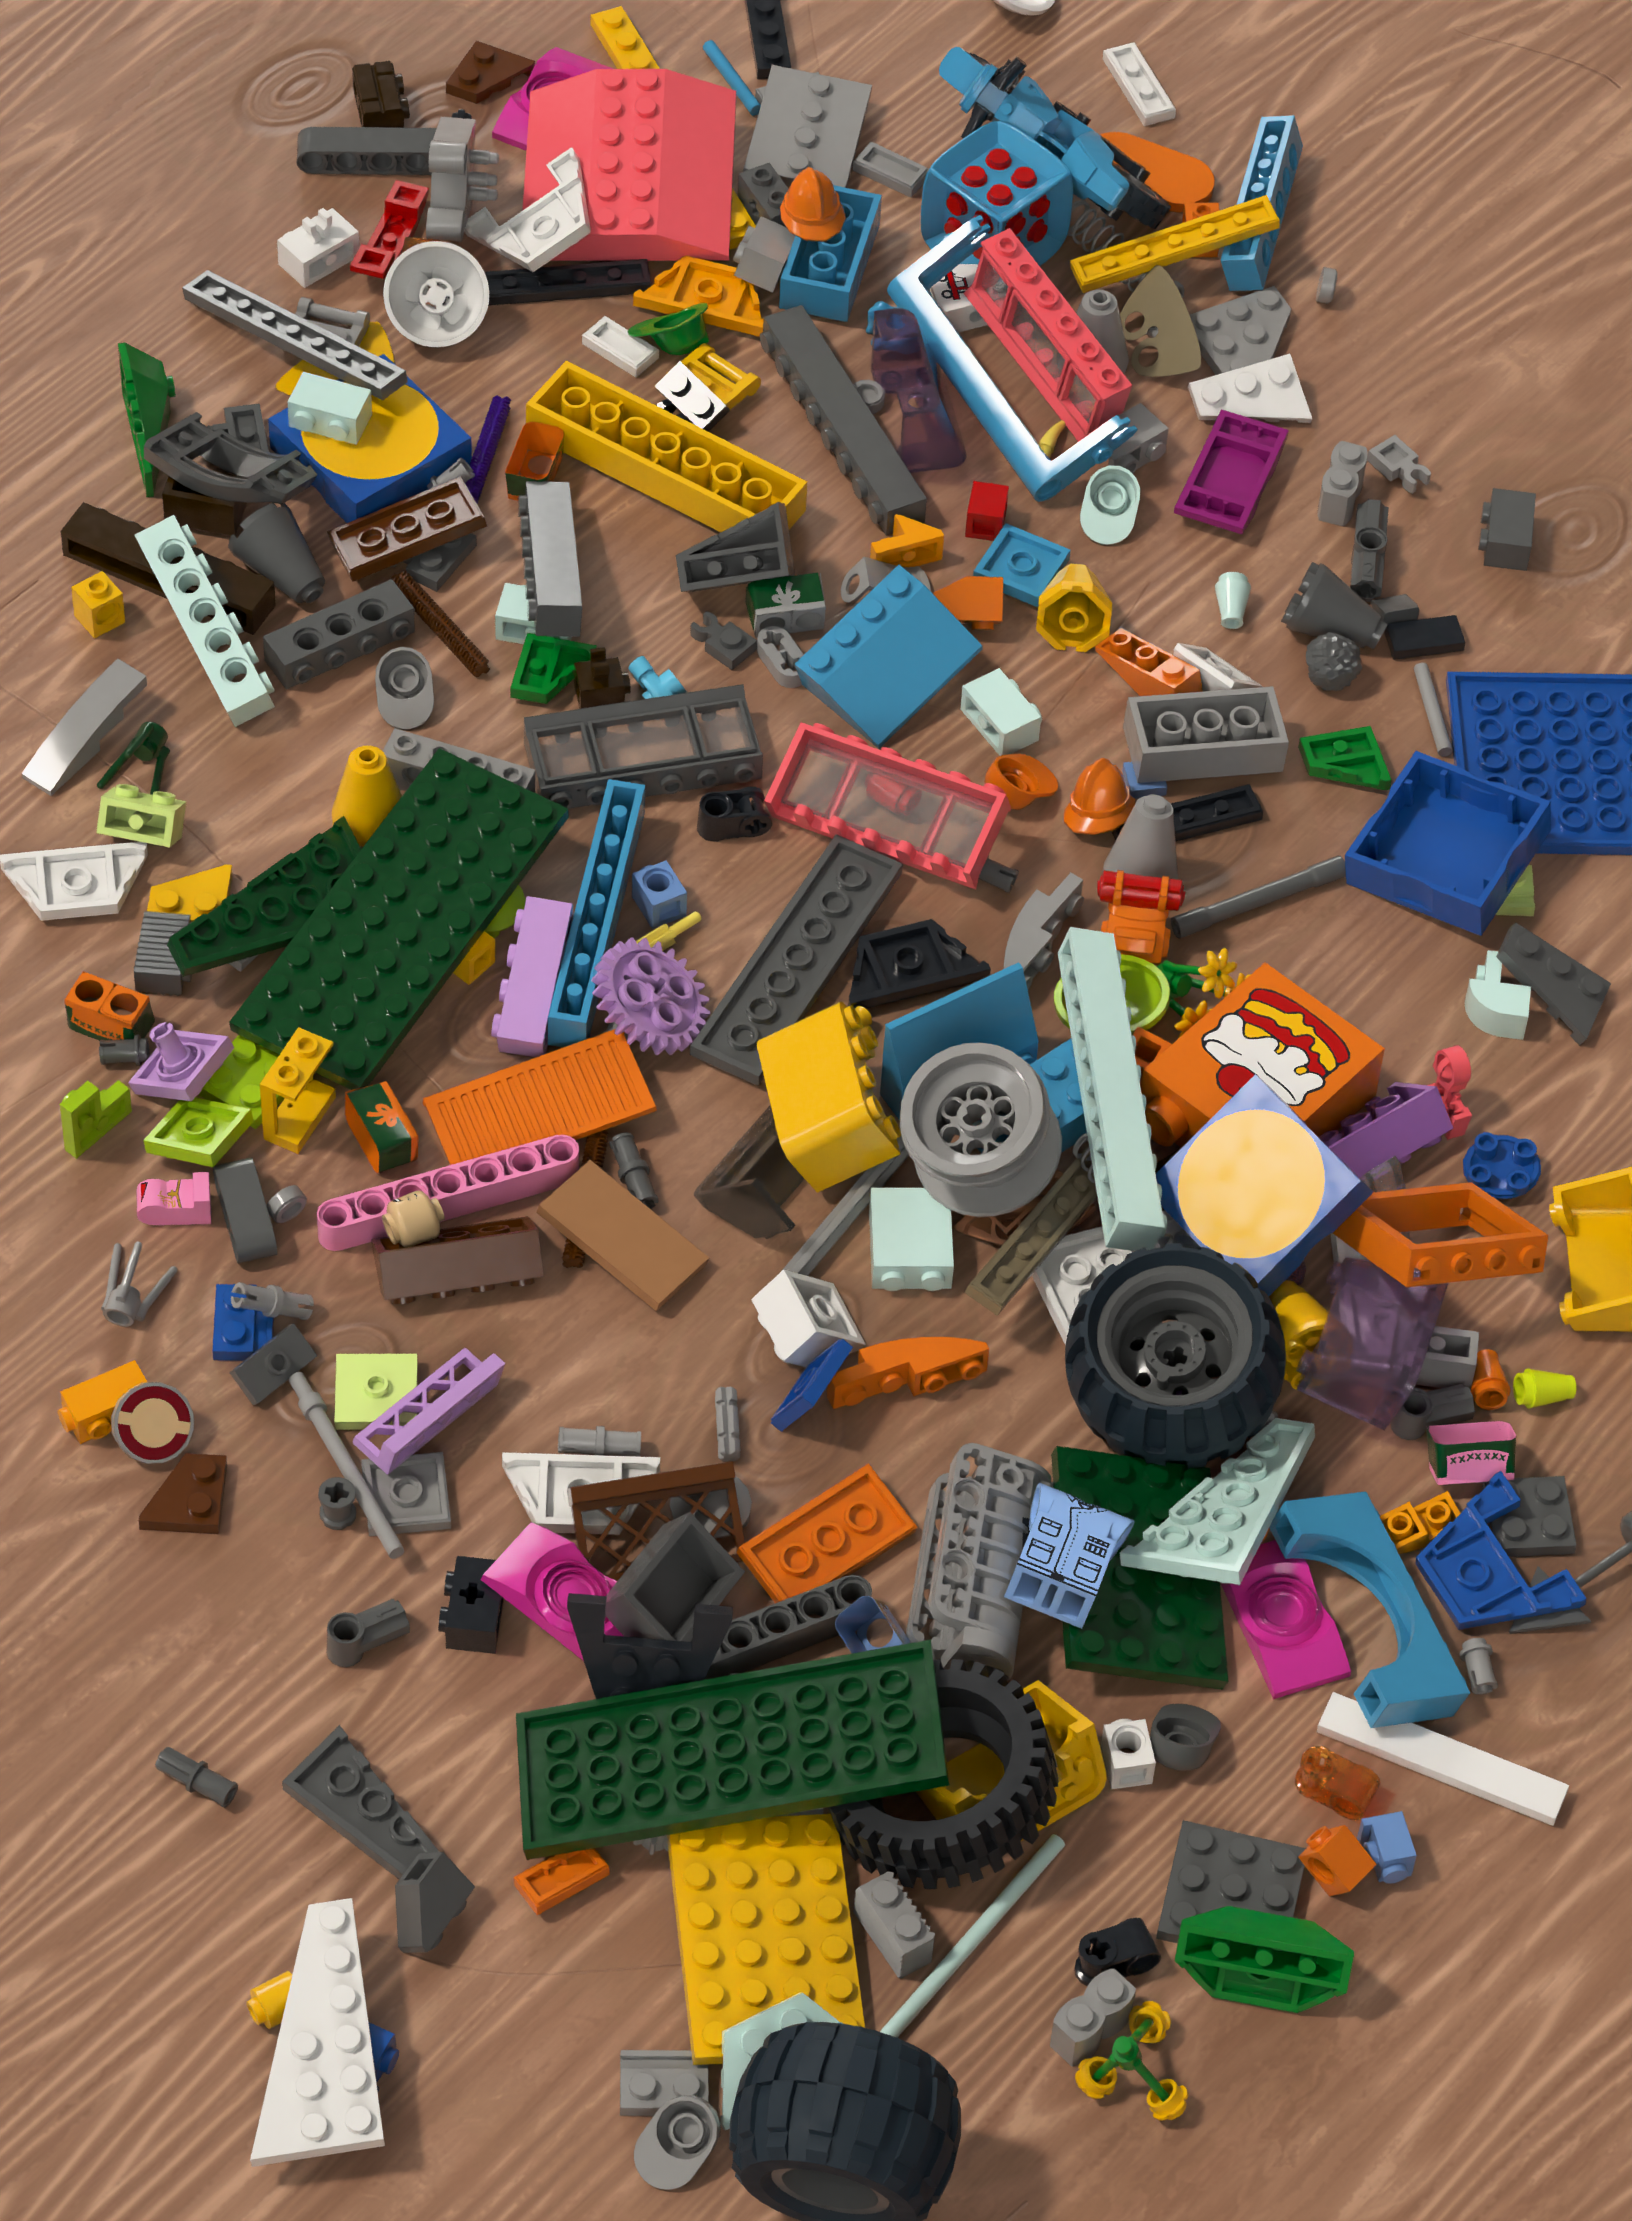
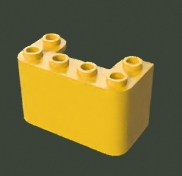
M838 1002L757 1041V1049L780 1145L789 1162L817 1193L901 1154L897 1138L901 1137L900 1128L892 1115L886 1116L879 1100L874 1095L872 1088L876 1087V1080L865 1061L875 1057L874 1048L878 1047V1040L870 1026L864 1027L861 1024L860 1017L852 1005L847 1007L843 1002Z

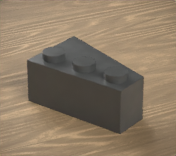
M777 502L762 512L746 518L735 526L677 554L676 561L681 592L689 593L748 584L758 580L794 576L795 569L785 503Z

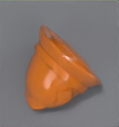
M811 167L802 170L795 177L780 206L781 220L789 232L806 241L826 242L840 233L846 220L843 206L839 200V194L835 191L832 181L823 172Z
M1100 758L1096 760L1093 764L1086 766L1078 777L1075 789L1070 795V803L1064 809V823L1074 833L1096 835L1113 831L1126 822L1135 805V798L1130 795L1129 787L1125 785L1122 772L1109 759Z

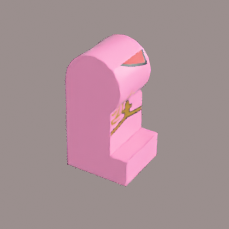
M209 1172L193 1173V1179L169 1180L167 1182L161 1179H148L137 1186V1217L141 1222L148 1225L211 1224Z

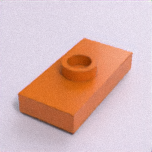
M595 1848L552 1855L514 1877V1886L535 1914L539 1915L609 1876L610 1869Z

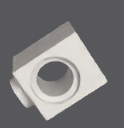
M1119 1719L1111 1724L1104 1725L1101 1749L1111 1790L1152 1784L1156 1761L1146 1720L1132 1721L1131 1719ZM1129 1748V1749H1132V1750L1135 1751V1752H1134V1753H1124V1752H1122V1751L1119 1750V1749Z

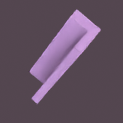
M463 1348L358 1433L353 1439V1444L387 1475L390 1474L495 1388L499 1383L505 1362L494 1353L481 1362L467 1348ZM464 1364L471 1370L460 1381H454V1370L460 1365ZM431 1389L447 1390L433 1403H427V1392ZM402 1412L419 1413L406 1425L399 1426V1415ZM375 1434L392 1435L383 1442L381 1450L369 1441Z

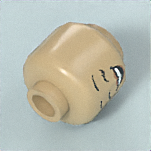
M420 1190L390 1201L387 1205L386 1214L382 1215L384 1228L393 1244L400 1243L405 1248L437 1238L440 1234L439 1222L445 1220L444 1212L438 1199L433 1198L430 1200Z

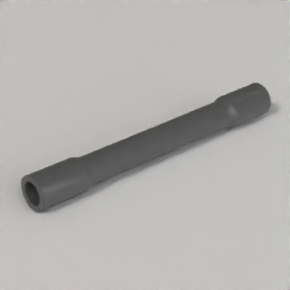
M1338 855L1311 865L1306 870L1231 898L1179 914L1171 918L1172 930L1175 936L1180 939L1205 930L1215 923L1311 887H1320L1346 877L1345 861Z

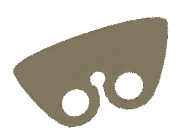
M1156 265L1139 283L1120 313L1126 340L1139 339L1146 335L1151 327L1158 328V334L1155 337L1146 338L1136 346L1132 353V366L1136 373L1149 377L1172 376L1195 371L1201 366V351L1193 322L1171 276L1162 266ZM1134 312L1142 313L1144 316L1142 328L1136 332H1128L1125 329L1127 317ZM1148 346L1156 347L1158 350L1156 362L1149 367L1141 366L1139 363L1141 351Z

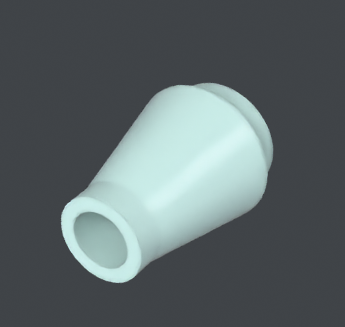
M1227 572L1220 575L1218 582L1215 584V591L1221 614V625L1228 629H1237L1243 625V617L1251 585L1244 574Z

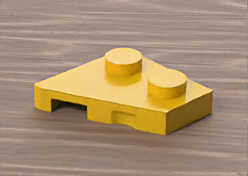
M226 864L152 886L147 911L190 914L191 922L202 914H208L221 905L222 900L229 896L233 875L232 865Z

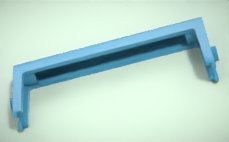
M979 215L966 222L955 232L946 234L939 241L938 245L897 275L888 285L887 292L1033 498L1041 502L1055 496L1094 465L1108 460L1113 451L1131 438L1138 429L1135 425L1128 427L1131 422L1128 417L1121 419L1119 415H1115L1056 459L1051 461L930 292V288L979 249L982 246V241L990 238L988 231L991 227L989 224L981 226L983 217Z

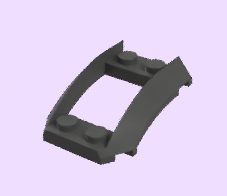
M198 412L151 437L144 445V459L169 477L193 491L227 501L283 504L309 488L317 476L311 465L306 467L300 462L299 458L302 453L294 450L287 455H281L257 449L234 438L221 428L212 431L200 422L202 415ZM200 455L213 465L248 479L219 474L192 460Z

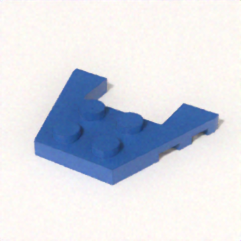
M1502 1471L1496 1473L1479 1495L1476 1494L1467 1503L1466 1508L1453 1522H1449L1416 1557V1566L1458 1630L1571 1610L1586 1605L1587 1598L1567 1569L1530 1588L1487 1525L1520 1507L1521 1500Z

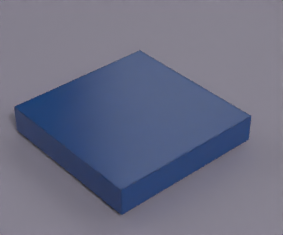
M842 1338L812 1360L771 1418V1424L782 1432L814 1407L853 1349V1346Z

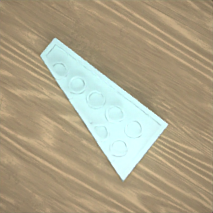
M1280 1418L1272 1420L1246 1443L1247 1450L1237 1459L1231 1457L1221 1465V1472L1213 1479L1210 1477L1205 1478L1169 1510V1517L1158 1527L1151 1525L1143 1532V1540L1135 1547L1128 1545L1120 1552L1121 1566L1240 1585L1315 1438V1425L1313 1423Z

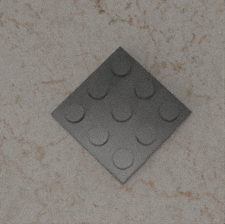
M1183 1820L1156 1939L1178 1944L1182 1919L1225 1906L1293 1918L1304 1870V1864L1298 1856L1306 1848Z

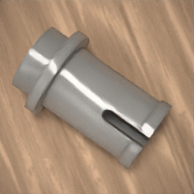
M459 458L457 462L438 477L433 475L427 487L431 489L458 477H461L464 483H466L475 474L469 464L464 459Z
M1473 1638L1465 1641L1459 1654L1461 1660L1466 1662L1471 1691L1474 1694L1490 1693L1493 1691L1492 1689L1498 1687L1490 1659L1493 1649L1484 1638Z

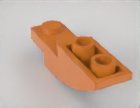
M954 1337L906 1338L859 1349L858 1365L836 1372L827 1386V1398L832 1408L836 1409L845 1405L853 1406L859 1404L865 1398L882 1392H894L905 1384L908 1385L913 1396L925 1392L934 1393L941 1390L945 1385L962 1379L971 1380L987 1371L989 1347L986 1342Z

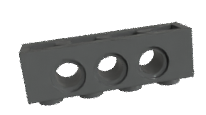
M390 579L264 635V661L285 689L306 683L315 676L331 669H337L344 663L362 655L370 654L382 646L404 639L409 634L414 633V607L395 582Z

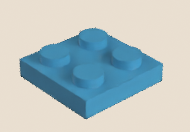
M1005 523L974 569L973 576L1003 577L1004 594L1038 607L1039 596L1056 574L1066 566L1070 560L1071 550Z

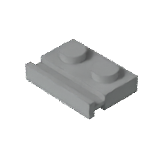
M691 2050L620 2051V2116H654L668 2100L681 2095L698 2096L708 2101V2065H693Z

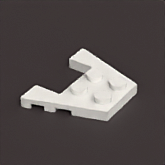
M572 147L546 164L551 174L559 183L558 187L501 226L497 224L488 209L484 207L468 218L464 230L466 235L534 272L591 233L580 159Z

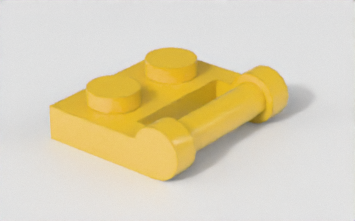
M706 343L701 344L681 361L730 410L747 395H754L761 385L760 377L752 372L747 374L715 354V349Z

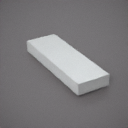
M1134 42L1103 50V61L1143 126L1175 118L1176 109Z

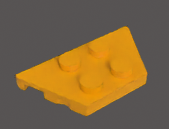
M685 255L675 262L671 269L663 271L654 278V285L644 292L639 289L633 295V306L665 314L677 313L693 305L707 303L709 307L702 314L705 324L760 337V333H763V319L760 314V302L758 294L755 292V285L734 276L736 267Z

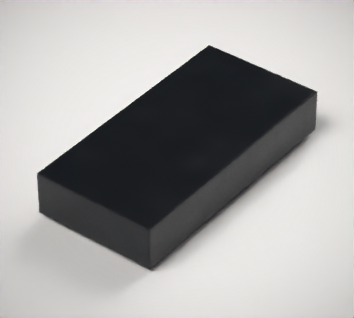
M1456 615L1388 623L1384 631L1393 660L1464 651L1466 643Z

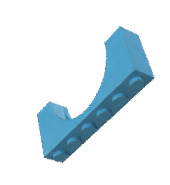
M1367 1492L1285 1501L1269 1527L1284 1558L1315 1560L1336 1567L1351 1575L1377 1597L1394 1625L1398 1643L1396 1661L1381 1668L1370 1670L1354 1692V1696L1370 1728L1453 1717L1470 1694V1691Z

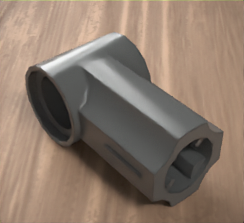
M1463 1384L1428 1392L1419 1388H1407L1399 1394L1390 1422L1391 1429L1402 1439L1416 1440L1425 1433L1427 1428L1429 1429V1426L1448 1425L1471 1420L1475 1414L1473 1395L1469 1387H1465Z
M390 1599L356 1615L343 1612L333 1616L327 1625L326 1653L328 1659L340 1667L354 1666L360 1662L364 1652L409 1633L410 1624L404 1608L398 1600Z

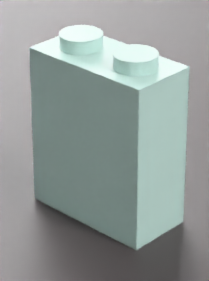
M871 1188L869 1224L872 1289H885L888 1291L900 1289H925L928 1291L952 1289L954 1259L951 1210L933 1199L925 1188Z

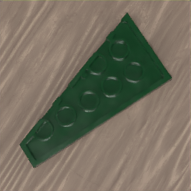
M343 816L334 822L333 827L323 834L318 833L300 850L288 854L248 882L247 887L234 895L232 893L222 900L221 905L208 914H202L172 935L167 946L182 976H188L287 947L361 850L345 817Z

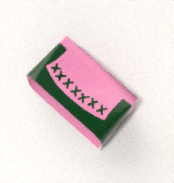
M1491 1421L1429 1426V1430L1427 1428L1429 1469L1438 1485L1489 1482L1500 1471H1502L1508 1481L1514 1480L1516 1434L1509 1423Z

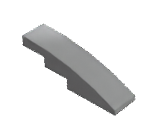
M120 659L115 660L67 711L22 773V778L52 796L100 751V740L124 718L123 708L147 686V676Z

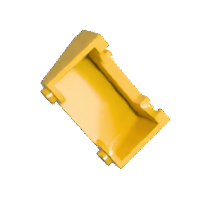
M1632 1167L1553 1187L1554 1203L1549 1204V1211L1554 1226H1561L1566 1235L1572 1288L1571 1292L1565 1293L1564 1301L1559 1303L1560 1314L1564 1324H1570L1574 1331L1632 1332Z
M1037 1680L1023 1688L1024 1695L1030 1694L1037 1710L1039 1709L1055 1756L1056 1771L1059 1777L1058 1787H1054L1057 1795L1055 1807L1047 1806L1051 1817L1046 1826L1036 1823L1037 1830L1040 1831L1097 1797L1105 1787L1107 1775L1095 1724L1041 1681ZM980 1743L947 1762L949 1786L915 1792L936 1820L951 1817L973 1807L990 1794L1005 1773L1004 1766L992 1750Z

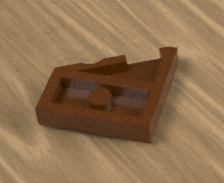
M476 40L446 82V93L478 104L489 98L492 93L500 92L510 87L511 79L523 73L529 77L535 66V61Z
M185 1453L139 1515V1530L219 1534L227 1471V1456Z

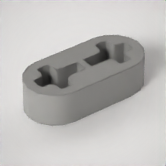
M769 626L762 629L757 637V653L762 662L781 686L786 688L801 686L802 683L798 672H793L796 670L795 663L804 655L785 629L779 626ZM776 645H780L779 651L775 647ZM785 663L789 666L788 669H785Z

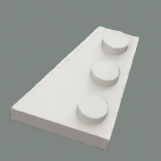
M1290 354L1190 382L1188 385L1199 420H1216L1222 409L1251 419H1263L1265 422L1298 420V423H1311L1312 416Z

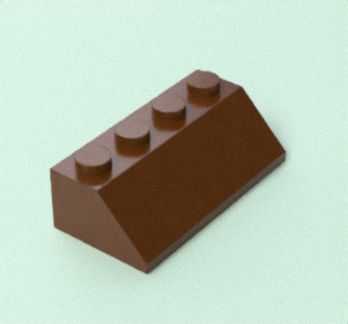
M528 1216L440 1229V1234L437 1238L407 1248L403 1247L400 1243L393 1244L389 1237L371 1239L381 1294L384 1300L391 1299L392 1304L411 1303L416 1301L415 1296L431 1294L432 1298L451 1297L455 1295V1290L471 1288V1292H486L494 1290L495 1284L510 1282L511 1286L515 1287L526 1286L535 1283L534 1278L544 1277L538 1229Z

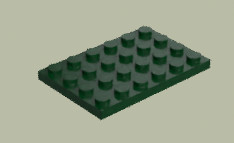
M1056 1446L1051 1454L1054 1489L1077 1497L1085 1503L1099 1506L1135 1521L1125 1542L1108 1563L1082 1629L1062 1621L1066 1669L1223 1690L1229 1681L1220 1582L1121 1566L1120 1552L1128 1545L1135 1547L1143 1540V1532L1151 1525L1158 1527L1169 1517V1510L1205 1478H1211L1210 1468L1188 1469L1186 1464L1166 1462L1164 1467L1154 1463L1147 1464L1145 1458Z

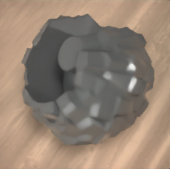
M1328 632L1327 634L1319 635L1307 645L1306 664L1309 666V678L1314 685L1322 687L1323 690L1341 691L1344 687L1350 686L1352 680L1360 674L1362 670L1360 648L1349 638Z

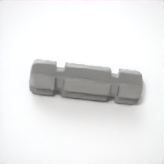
M731 1386L726 1388L719 1387L715 1391L718 1457L724 1462L729 1460L737 1461L740 1458L741 1451L737 1390Z

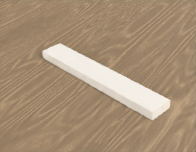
M1335 1692L1332 1693L1317 1727V1733L1554 1826L1568 1792V1784L1413 1723L1370 1728L1358 1702Z

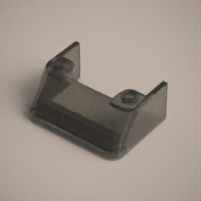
M771 1105L694 1192L695 1198L708 1211L754 1238L764 1237L765 1239H769L779 1233L791 1231L796 1226L783 1211L781 1205L804 1180L803 1176L789 1162L782 1150Z

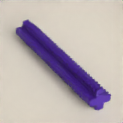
M496 395L492 398L469 465L475 476L465 484L477 504L494 458L493 455H495L497 445L499 444L498 442L504 429L503 426H505L509 410L511 409L509 407L511 399L507 396L501 398Z

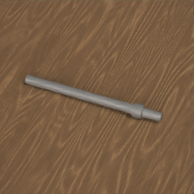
M302 1372L292 1374L289 1377V1383L299 1398L298 1406L305 1419L312 1421L343 1477L353 1484L356 1493L355 1498L391 1559L400 1557L404 1553V1548L326 1414L327 1406L318 1392H313Z

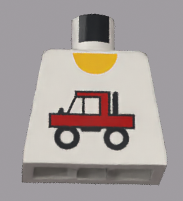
M959 264L930 288L932 297L958 333L987 325L963 294L973 284L978 264ZM1002 281L985 290L993 301H996L1006 296L1008 286Z

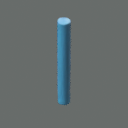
M713 40L705 42L703 50L732 90L736 91V95L752 116L758 115L761 105L716 43Z

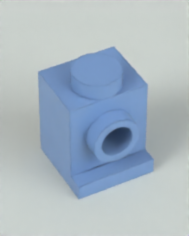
M1403 1812L1362 1818L1357 1840L1377 1864L1374 1869L1378 1881L1392 1884L1412 1876L1417 1855Z

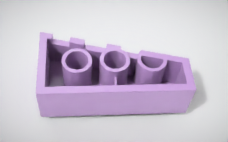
M527 896L524 909L517 910L514 931L519 932L517 944H510L507 954V966L511 967L509 979H502L499 992V1001L504 1002L502 1013L495 1014L492 1023L491 1036L497 1037L499 1052L535 1058L546 1054L548 1047V1015L574 916L572 903Z

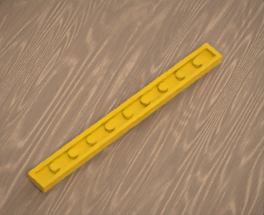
M622 6L591 14L590 25L617 69H660ZM733 188L730 250L739 246L748 226L756 227Z

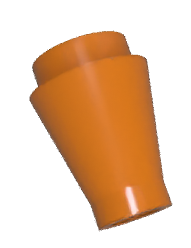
M1485 1349L1477 1353V1364L1471 1385L1473 1400L1480 1408L1495 1410L1506 1404L1511 1388L1500 1365L1498 1354L1493 1350Z

